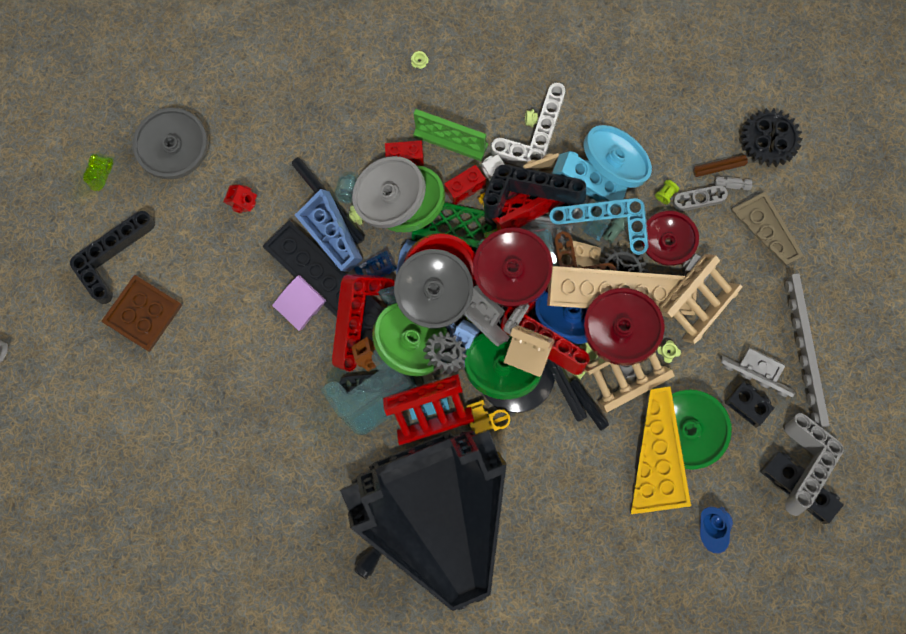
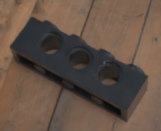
M777 452L773 454L760 472L787 495H790L805 469L791 462V457L786 453ZM784 468L790 472L789 479L783 475ZM822 487L818 494L822 498V504L819 505L814 501L806 510L821 523L829 524L844 504L840 502L839 496L833 492L829 493Z

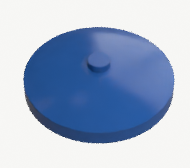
M544 292L535 304L536 321L573 344L587 343L584 334V319L588 308L548 306V293Z

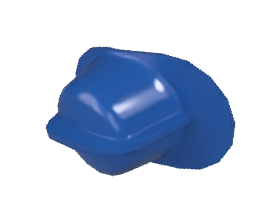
M707 507L701 513L700 537L705 548L712 553H722L729 546L733 520L731 515L725 510V507Z

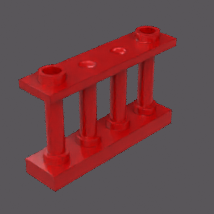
M459 374L383 398L386 416L394 414L400 429L397 430L399 445L474 422L471 407L464 409L458 394L463 392ZM451 396L456 412L445 415L439 399ZM432 402L438 417L426 420L421 405ZM413 408L419 423L408 426L402 411Z

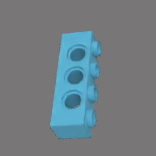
M572 151L559 154L552 174L583 180L586 183V195L597 202L623 200L628 188L611 182L602 176L590 161L581 159L577 153ZM614 204L611 209L618 208L621 206L619 204Z

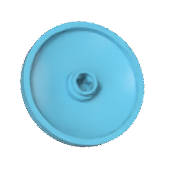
M600 125L592 128L586 135L584 151L588 160L602 176L611 182L623 187L635 188L643 185L650 177L652 166L649 156L643 147L629 134L612 126Z

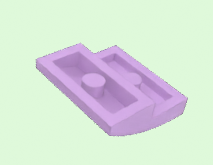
M299 275L286 287L272 306L300 331L306 326L311 317L318 313L326 300Z

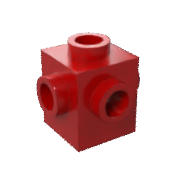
M230 185L223 203L231 206L234 212L240 214L251 212L255 206L257 194L251 192L252 189L245 185Z

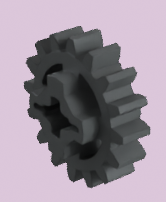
M439 332L438 335L433 334L425 343L426 347L423 351L427 354L424 356V359L430 360L427 365H434V371L440 369L441 374L447 371L451 375L453 371L457 372L465 364L464 360L467 355L463 353L466 348L460 346L462 341H456L457 336L451 338L448 332L445 336H443L442 332Z

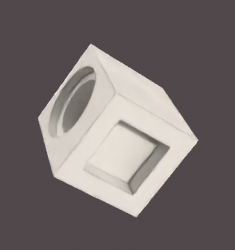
M499 155L489 156L482 163V171L489 182L495 169L499 165H505Z

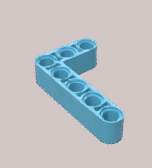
M633 198L556 207L551 210L549 215L550 220L554 224L627 217L631 251L640 255L645 253L649 246L645 205L640 199ZM635 201L641 205V209L637 213L632 212L630 208L631 204ZM614 204L621 206V212L618 215H614L611 211ZM595 206H599L602 209V214L599 217H595L592 213ZM580 208L583 212V216L580 219H576L573 215L574 210ZM558 210L564 214V218L561 221L555 219V213ZM635 221H640L643 224V229L640 232H636L632 228ZM637 240L643 241L645 244L644 250L637 251L634 243Z

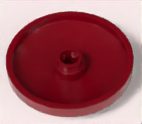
M504 228L489 235L478 247L473 262L475 281L481 292L494 303L506 307L524 306L538 299L547 289L553 271L552 257L547 245L539 236L522 228Z
M630 288L611 289L599 295L590 304L584 319V334L590 348L603 360L622 366L635 365L650 358L659 348L665 331L664 318L657 304L646 294Z

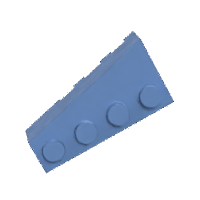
M320 189L295 216L341 271L350 272L363 258L330 191Z

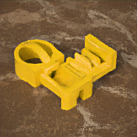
M483 400L467 406V408L471 407L475 423H470V426L476 434L484 430L494 429L496 431L504 429L510 424L508 412L497 410L494 413L488 414V412L484 411L483 405L485 404ZM499 412L507 414L506 416L493 420L495 414ZM508 419V423L504 426L495 425V423Z

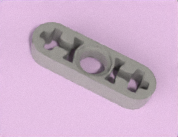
M717 185L682 192L675 196L673 206L678 211H687L721 204L727 198L728 191L724 186ZM716 191H718L719 194H723L721 198L712 195H715ZM697 194L703 195L705 202H697L695 196ZM680 198H682L683 201H687L684 206H682L681 203H678Z

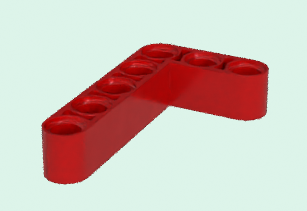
M345 275L342 278L332 353V364L334 367L349 372L356 368L357 363L354 359L352 346L360 342L365 296H390L394 294L395 281L393 279L369 275Z
M537 299L529 303V308L518 326L554 339L548 359L574 375L582 374L590 361L589 354L527 316L535 306ZM508 307L500 324L502 330L517 307Z

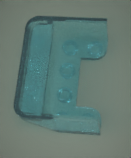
M376 349L372 354V361L379 371L349 393L338 382H330L320 389L335 413L357 435L368 434L394 415L386 416L383 398L418 387L411 376L399 373L389 367L381 359Z

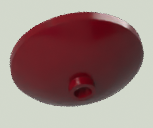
M663 211L653 215L647 221L649 246L646 254L652 260L662 265L675 266L685 263L695 254L699 245V232L694 222L688 216L677 211ZM670 240L672 244L667 245L665 241ZM641 241V242H642L643 249H644V248H645V244H644L643 241Z

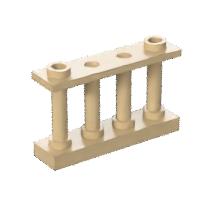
M704 254L659 307L663 316L670 318L674 316L687 331L682 338L685 342L694 344L698 342L705 331L730 301L738 295L742 288L741 284L727 283L715 269L716 265L720 262L716 255ZM709 274L723 289L717 297L704 284V279ZM697 288L711 303L705 312L692 298V294ZM685 302L699 317L693 326L680 312V308Z
M654 353L649 358L654 368L653 372L644 375L639 363L632 365L637 378L631 384H627L619 365L609 363L602 358L590 360L584 372L589 375L593 373L603 395L602 399L597 401L600 409L607 413L675 377L672 369L661 366L656 353ZM609 364L620 386L619 390L614 393H610L600 369Z

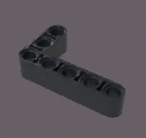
M499 165L494 171L483 198L484 213L488 218L499 217L510 192L579 205L586 200V183L577 178L510 165Z
M146 211L135 213L75 254L70 260V266L91 297L100 304L109 303L113 298V294L96 268L154 228L155 221ZM144 219H148L145 224L141 225V222ZM132 229V232L126 235V232ZM116 240V243L113 246H110V243ZM100 251V254L94 257L95 253ZM84 262L83 267L79 268V264ZM92 276H95L94 280H93L92 282L88 283V282H89V279H90ZM105 291L104 295L99 297V293Z

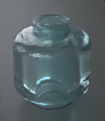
M352 175L342 176L338 179L335 195L342 203L349 204L353 202L352 193L357 179Z

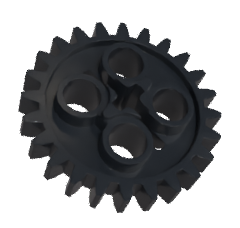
M765 108L763 113L758 110L756 115L752 114L750 119L746 120L745 125L741 129L744 132L740 135V137L744 138L741 144L746 145L743 151L749 150L747 157L753 155V162L759 159L760 165L767 162V167H770L772 163L777 167L779 163L785 165L787 161L790 162L793 156L795 157L798 153L797 150L801 148L799 143L803 140V138L799 137L802 131H796L800 125L793 124L795 118L789 120V113L783 116L782 110L776 113L775 108L772 109L771 113ZM759 126H763L766 130L760 129ZM778 128L783 129L784 132H780ZM758 143H762L765 147H760ZM777 145L782 146L783 150L779 149Z

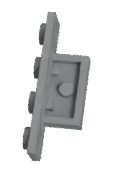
M478 285L473 287L472 301L464 315L496 346L503 344L510 338L497 325L505 311L498 304L488 299L481 292Z
M750 347L746 351L741 363H737L722 355L720 361L724 368L730 371L735 369L741 372L740 375L749 380L753 378L759 381L758 384L769 389V387H772L781 396L787 397L789 395L794 397L795 392L792 388L777 382L785 367L784 363Z

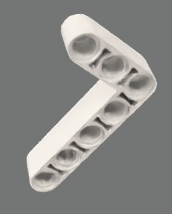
M553 83L549 87L530 146L504 138H497L492 142V156L499 155L503 162L520 167L531 161L533 157H537L539 160L542 159L547 153L561 110L565 87L560 83ZM552 93H559L560 96H554ZM547 109H554L555 112H549ZM542 125H548L550 128L545 129ZM543 141L545 144L538 145L536 142ZM497 147H502V148H504V150H503V151H497L496 148H497ZM519 152V153H521L522 155L519 156V157H516V156L513 155V153Z

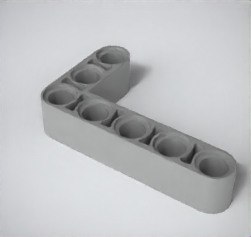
M802 413L795 415L785 425L786 433L814 455L785 502L786 510L793 516H799L813 504L844 451L843 445L836 438Z

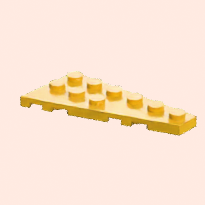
M671 386L650 389L631 514L691 506Z

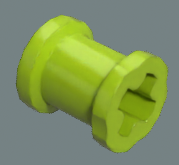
M665 180L664 186L659 192H656L655 197L663 204L668 205L673 194L679 191V187L673 181Z

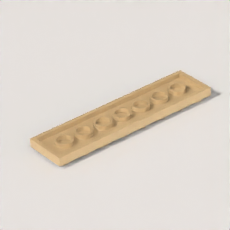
M553 266L552 277L548 287L547 305L589 308L595 298L608 290L630 288L646 294L660 307L686 276ZM697 289L692 294V298L695 300V302L697 296ZM686 302L680 308L682 315H695V312Z

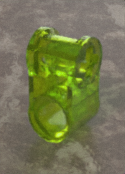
M97 154L90 156L87 168L83 174V180L91 190L100 191L103 189L112 170L113 159L98 157Z

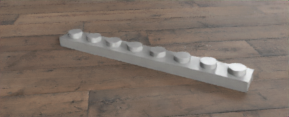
M792 274L785 282V288L790 294L789 308L794 314L792 320L793 328L797 329L796 344L801 350L800 364L805 370L803 380L805 386H808L809 391L807 401L812 406L813 411L811 413V420L820 427L826 428L830 425L800 274Z

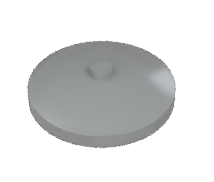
M391 156L379 159L370 164L358 177L352 193L354 209L364 222L373 227L392 228L409 220L420 208L425 196V180L419 168L406 158Z

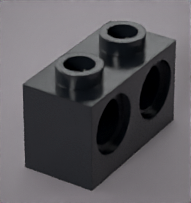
M743 382L731 394L725 404L757 428L761 426L775 407L771 405L772 402L768 398L755 392L756 389L752 385ZM739 393H743L747 397L746 402H742L739 399ZM755 406L761 407L762 415L755 412Z

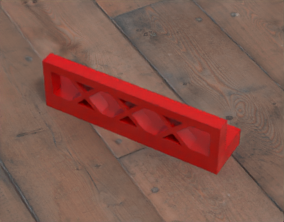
M519 194L506 201L502 212H507L505 216L492 219L497 224V231L504 228H520L548 213L553 208L559 207L564 202L540 197L532 200L528 199L530 195ZM516 203L523 204L520 208H512V205Z

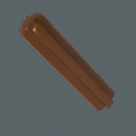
M740 155L694 167L693 173L695 177H700L745 166L748 163L746 155Z

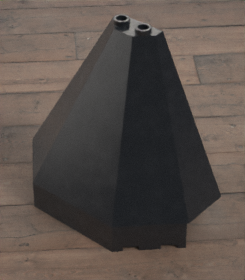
M484 430L478 434L475 431L461 432L458 436H454L453 433L443 434L374 462L369 466V472L360 473L352 480V485L343 487L340 490L349 511L350 528L452 611L464 609L467 605L481 602L491 595L507 464L499 451L496 450L490 431Z

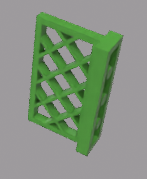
M415 109V131L413 137L482 162L488 147L485 133Z

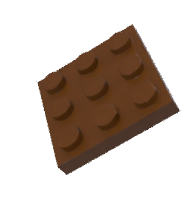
M134 275L101 322L150 352L180 310L182 304Z

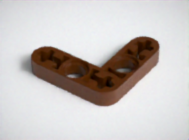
M559 232L553 239L558 267L577 268L572 237L568 232ZM561 236H563L564 239H567V242L564 243L565 249L569 248L570 251L565 250L560 253L559 250L563 249L562 243L558 242ZM567 254L571 257L569 265L562 263V255ZM611 263L580 267L584 269L598 268V270H606L607 267L608 270L617 271L616 267Z

